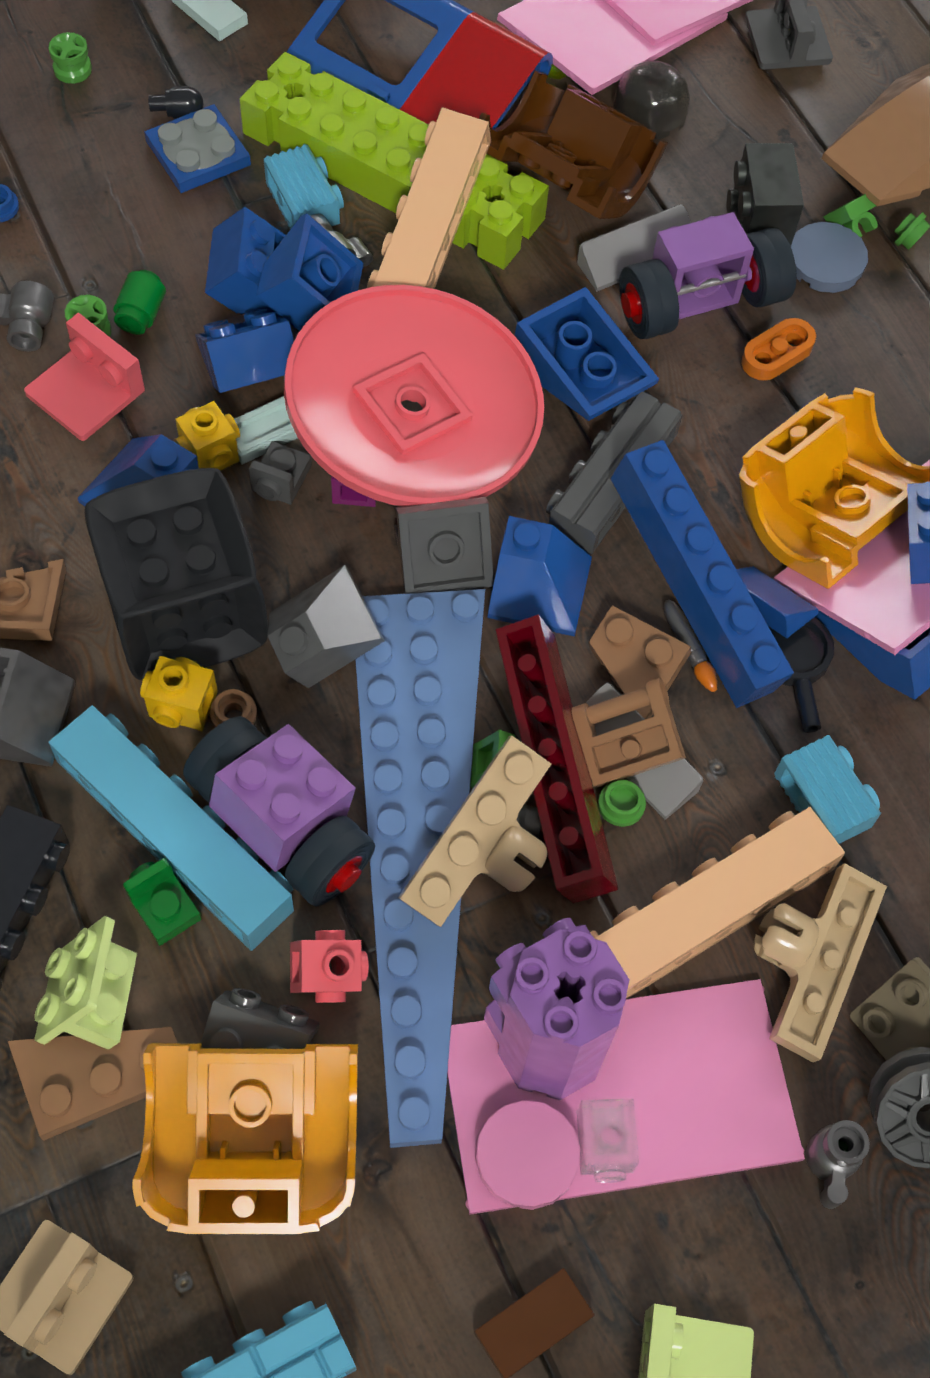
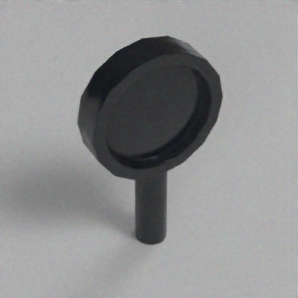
M815 617L788 638H785L769 627L794 671V674L783 685L794 686L803 731L806 733L816 732L821 729V722L812 684L825 675L834 656V640L829 629Z

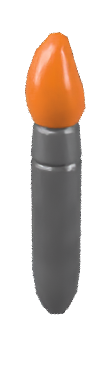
M666 600L664 603V614L674 635L678 640L691 646V654L688 657V661L694 668L696 679L706 689L715 692L717 690V677L713 665L707 661L706 655L681 608L674 601Z

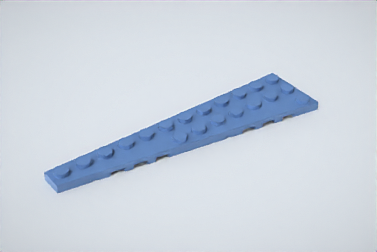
M485 589L362 596L385 640L355 659L367 832L368 836L375 843V850L370 859L390 1148L442 1143L461 898L443 925L439 927L398 899V897L469 795Z

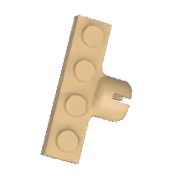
M509 736L398 899L441 927L472 880L480 873L488 875L512 892H520L528 887L535 879V876L514 861L515 857L533 868L538 866L541 869L548 852L546 845L519 825L517 817L519 811L551 763L515 737Z
M844 863L835 871L817 918H811L785 903L778 904L776 908L771 909L766 914L759 926V929L765 935L761 937L756 934L753 948L757 956L783 969L790 977V987L769 1037L770 1040L811 1062L822 1059L887 888L886 885Z

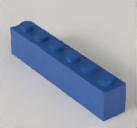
M664 440L626 453L610 479L735 707L739 708L773 693L794 674V671Z

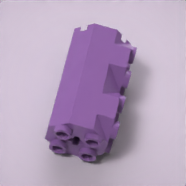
M564 918L551 925L544 931V939L527 948L524 943L516 944L496 958L495 961L500 969L491 976L489 986L494 1000L486 1007L484 1015L485 1022L499 1044L498 1055L518 1089L546 1093L547 1097L562 1100L595 1081L619 1027L630 981L608 944L594 939L586 925L575 926L571 918Z

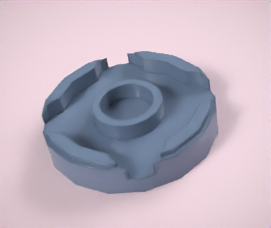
M817 222L808 224L795 233L791 245L796 264L797 280L801 282V279L810 283L809 288L820 292L835 293L850 289L862 277L868 263V250L862 238L851 229L837 223Z

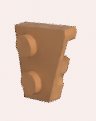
M613 605L589 641L590 649L601 665L605 666L611 675L612 681L623 694L644 688L647 681L658 677L663 680L668 691L691 654V646ZM651 705L636 710L644 719L651 718L653 715Z

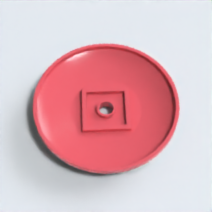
M384 285L344 295L327 304L306 322L294 340L287 358L284 376V398L291 425L298 439L311 457L328 474L352 490L383 503L405 507L487 497L503 488L517 476L531 457L540 437L544 419V397L540 378L529 354L519 340L499 320L475 304L447 292L422 286ZM405 400L417 402L423 409L417 412L409 411L403 407L401 402Z

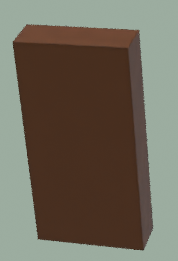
M562 1268L476 1329L474 1334L502 1378H510L593 1318L595 1314L566 1270Z

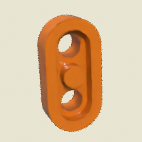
M788 318L779 322L747 343L741 360L743 370L750 377L757 380H771L810 355L816 340L814 328L808 322L799 318Z

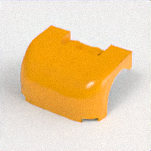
M856 387L853 390V394L839 395L828 399V396L824 393L812 400L755 444L742 457L743 466L739 473L746 515L767 550L787 567L827 589L831 588L858 565V551L908 511L907 484L930 481V466L916 465L904 459L883 437L877 421L874 393Z
M149 1043L143 1053L146 1084L144 1138L140 1162L132 1182L136 1207L141 1206L150 1218L167 1226L166 1231L184 1234H302L320 1231L321 1226L338 1218L348 1206L350 1207L355 1190L358 1044H306L305 1049L202 1048V1044Z

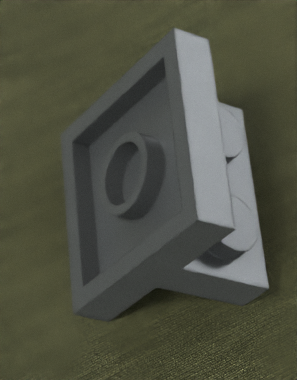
M486 497L396 508L398 525H394V535L401 557L405 594L493 587L489 504Z

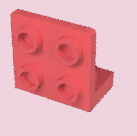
M78 312L66 322L71 351L27 385L24 391L26 397L79 440L85 441L145 391L139 360Z

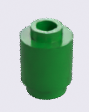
M148 270L128 273L113 307L115 313L114 322L119 328L128 333L140 335L153 325L166 294V288L159 276Z

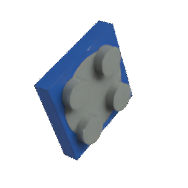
M215 104L144 131L147 144L180 193L251 165L249 153Z

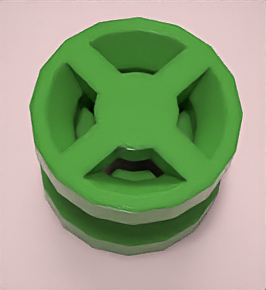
M70 32L61 33L53 37L49 42L48 48L53 60L52 66L55 76L60 81L71 84L87 79L91 74L92 66L87 56L88 46L86 40L81 35Z
M80 295L73 298L66 305L64 310L66 322L79 312L109 337L111 336L112 332L107 308L100 298L93 295Z

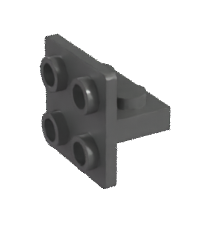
M776 0L774 9L749 10L746 12L745 21L760 69L831 64L833 54L816 6H807V0Z

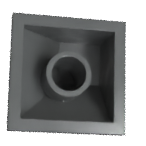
M345 565L269 613L267 636L285 674L307 688L312 687L385 641L349 569Z

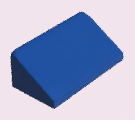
M754 566L736 569L767 625L785 638L790 637L819 614L818 608Z

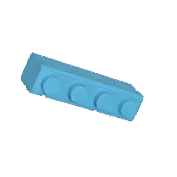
M309 1301L294 1308L282 1317L286 1326L268 1336H265L262 1328L255 1330L232 1344L235 1354L217 1364L214 1363L212 1356L207 1357L183 1370L181 1375L183 1378H344L357 1369L327 1304L315 1309L313 1302Z

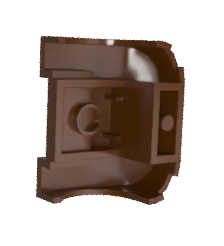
M534 71L519 105L510 118L501 126L492 129L490 115L481 113L479 119L488 121L491 143L487 154L502 162H518L569 192L567 201L598 219L622 217L635 205L653 176L668 145V142L664 140L659 141L657 144L653 141L657 134L656 132L582 90L568 84L565 91L547 83L546 80L549 75L539 71Z

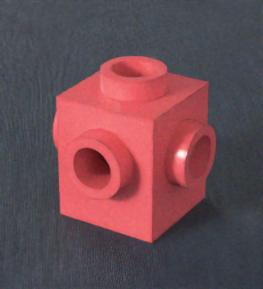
M345 930L315 931V940L290 942V993H315V1003L346 1002V992L362 991V982L366 981L368 977L369 963L366 951H361V940H345Z

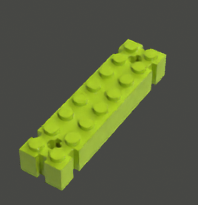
M284 52L267 69L268 80H257L239 98L243 134L266 146L276 141L280 144L281 151L287 152L289 148L294 150L296 146L301 148L303 144L308 145L315 158L322 157L329 179L396 213L402 195L408 196L412 182L410 181L414 162L417 158L422 159L427 147L425 145V136L429 124L324 71L313 75L311 74V65ZM486 154L452 243L463 249L468 243L477 246L478 257L504 270L520 251L522 236L529 239L545 220L549 185L523 172L513 177L508 174L507 164Z

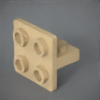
M45 1220L0 1285V1331L62 1372L72 1375L133 1282L134 1276L117 1263L99 1253L90 1243L72 1232L70 1234L53 1222Z

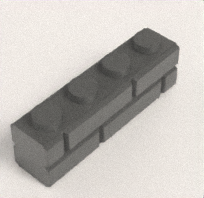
M644 391L635 395L630 403L626 401L621 403L613 415L612 424L614 425L609 432L601 430L594 439L590 449L592 455L588 461L585 462L580 459L572 469L568 482L571 484L566 491L557 490L551 497L546 508V513L550 514L548 524L554 525L587 554L592 555L626 508L610 479L626 453L664 440L667 447H669L678 434L682 419L681 411L665 402L659 403L657 398Z

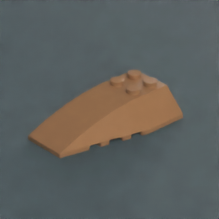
M930 63L896 79L823 153L821 158L863 195L866 194L867 198L876 206L918 197L922 190L930 188Z

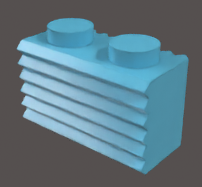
M303 144L301 148L296 146L294 150L289 148L287 152L281 151L279 155L274 153L272 157L267 155L264 158L267 187H269L270 193H272L273 199L278 204L279 210L284 215L290 229L306 213L310 216L314 214L323 215L331 226L340 224L339 209L344 207L343 197L339 187L336 184L330 186L327 181L328 172L322 157L315 158L309 146Z
M826 735L824 738L818 739L806 747L785 755L774 773L775 778L779 780L780 786L784 788L785 794L789 796L790 802L794 804L795 809L800 813L811 807L838 844L872 828L881 815L879 810L880 802L876 792L870 785H862L853 771L854 762L850 753L841 745L837 747L830 735Z

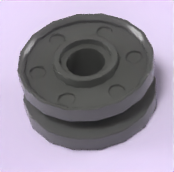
M917 1047L897 1053L880 1066L870 1083L868 1104L880 1139L892 1155L911 1166L930 1168V1110L919 1111L924 1105L930 1104V1048Z

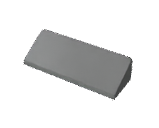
M678 205L585 241L579 247L577 264L596 292L619 283L623 268L653 258L659 231L666 230L672 226L690 224L691 221L683 205Z
M607 682L586 703L592 706L621 695ZM634 710L596 723V734L598 736L645 719ZM685 759L625 778V780L635 783L642 790L646 801L664 820L695 796L703 783V777Z

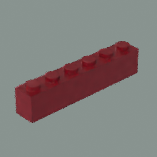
M539 614L495 629L521 741L551 763L533 792L556 890L573 904L619 890L589 770L571 711L573 706L555 635Z

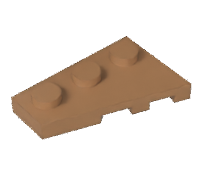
M64 559L47 562L48 568L25 573L23 567L6 570V577L0 578V639L52 641L66 574Z
M172 1027L122 1031L120 1043L109 1050L74 1035L55 1037L45 1045L36 1042L35 1039L8 1041L39 1137L43 1141L146 1098L143 1053L149 1043H178Z

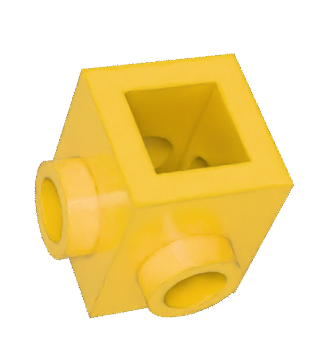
M215 401L201 407L192 408L184 415L175 419L179 437L175 438L174 442L197 455L199 469L215 468L221 471L239 462L236 441L240 437L239 428L232 415L229 413L224 415Z
M159 656L154 671H147L143 678L140 695L145 700L149 717H152L157 723L169 728H177L181 725L203 731L210 713L211 704L217 695L218 689L214 670L200 667L198 663L188 658L177 657L174 660Z

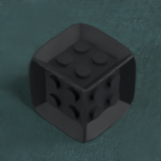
M201 468L164 475L111 490L86 503L84 514L88 533L108 594L125 658L132 675L136 679L143 680L147 671H154L159 656L174 660L177 657L188 658L198 663L200 667L206 668L246 655L265 644L268 638V620L264 594L256 578L252 549L236 501L227 480L219 469Z

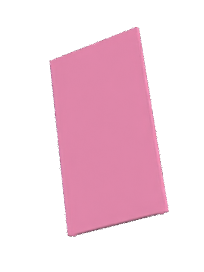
M761 979L626 999L619 1027L595 1081L562 1100L547 1097L546 1093L535 1090L529 1092L518 1089L498 1055L499 1044L485 1020L451 1025L447 1076L467 1197L465 1205L469 1209V1215L517 1207L508 1203L505 1204L491 1194L481 1181L475 1159L478 1136L487 1119L502 1106L521 1100L544 1102L560 1111L575 1129L581 1148L579 1170L569 1190L558 1200L803 1161L805 1159L804 1148L801 1145L777 1044L769 1039L773 1028Z

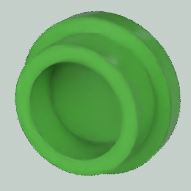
M922 212L916 218L910 213L895 229L894 232L899 238L894 243L898 247L902 244L909 250L930 228V224L925 220L927 216Z
M618 780L607 784L602 789L598 799V808L602 817L607 822L615 826L626 827L635 824L641 819L646 808V799L642 790L635 783L628 780Z

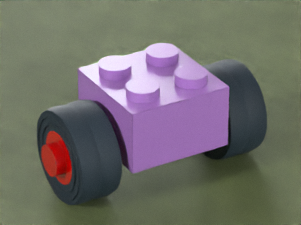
M734 212L720 216H710L701 221L682 226H672L666 230L659 231L653 258L622 269L619 279L622 309L631 331L637 338H653L657 335L674 331L678 326L679 319L739 303L741 293H743L745 299L753 307H764L786 301L792 297L796 288V264L791 246L779 229L766 228L758 232L746 234Z
M241 716L230 718L211 730L197 744L184 765L183 775L186 781L210 803L209 807L266 864L276 872L290 862L285 872L288 883L315 907L329 902L341 892L350 888L357 881L374 853L375 843L364 831L360 830L359 826L352 819L347 817L356 788L289 724L267 738L248 719Z

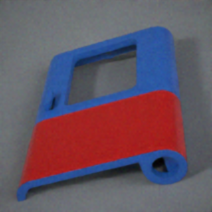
M324 0L287 51V53L311 65V74L315 75L324 71L427 124H430L431 121L437 122L443 107L478 119L481 113H487L490 115L492 129L497 128L521 92L529 85L534 71L543 72L548 75L553 63L552 53L454 0H385L438 30L404 80L398 85H392L317 43V39L345 0Z

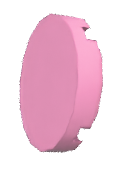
M521 1100L502 1106L487 1119L478 1136L475 1161L481 1181L495 1198L505 1204L508 1203L522 1209L534 1210L553 1204L569 1190L579 1170L581 1148L574 1127L560 1111L544 1102Z

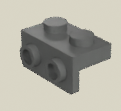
M234 988L232 991L226 990L213 1001L200 1044H202V1048L305 1049L306 1044H310L311 1039L316 1035L320 1022L308 1018L309 1013L302 1008L293 1005H280V1007H276L262 1002V997L256 992L243 988Z

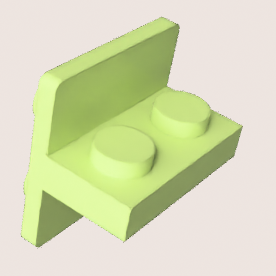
M107 916L102 917L91 927L82 929L75 939L63 948H57L50 956L45 969V975L49 977L46 992L39 1001L35 1011V1021L38 1022L35 1035L36 1042L45 1045L62 1032H66L108 1050L120 1043L137 953L111 942L115 920Z

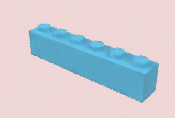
M93 705L90 706L48 742L56 761L158 861L166 858L172 867L175 877L250 951L255 949L294 912L292 894H290L293 891L292 886L280 872L271 870L268 873L257 862L259 856L240 837L234 840L223 830L226 827L224 821L208 805L201 809L190 798L193 796V793L180 777L173 774L169 778L158 768L160 761L146 745L141 743L136 747L126 737L129 733L118 718L111 713L105 717Z

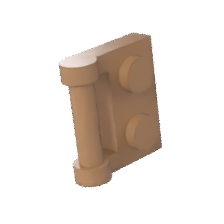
M660 677L647 681L644 688L592 706L584 703L572 707L573 721L593 787H601L611 782L686 758L669 705L668 692ZM651 705L654 717L597 736L595 730L596 723Z

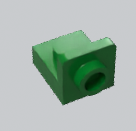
M166 858L156 863L147 862L142 864L130 874L129 880L123 884L129 901L159 946L202 920L200 912L175 877L172 867Z

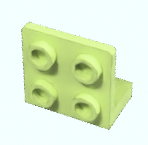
M653 1304L645 1311L638 1378H751L754 1331L749 1327L676 1315V1307Z

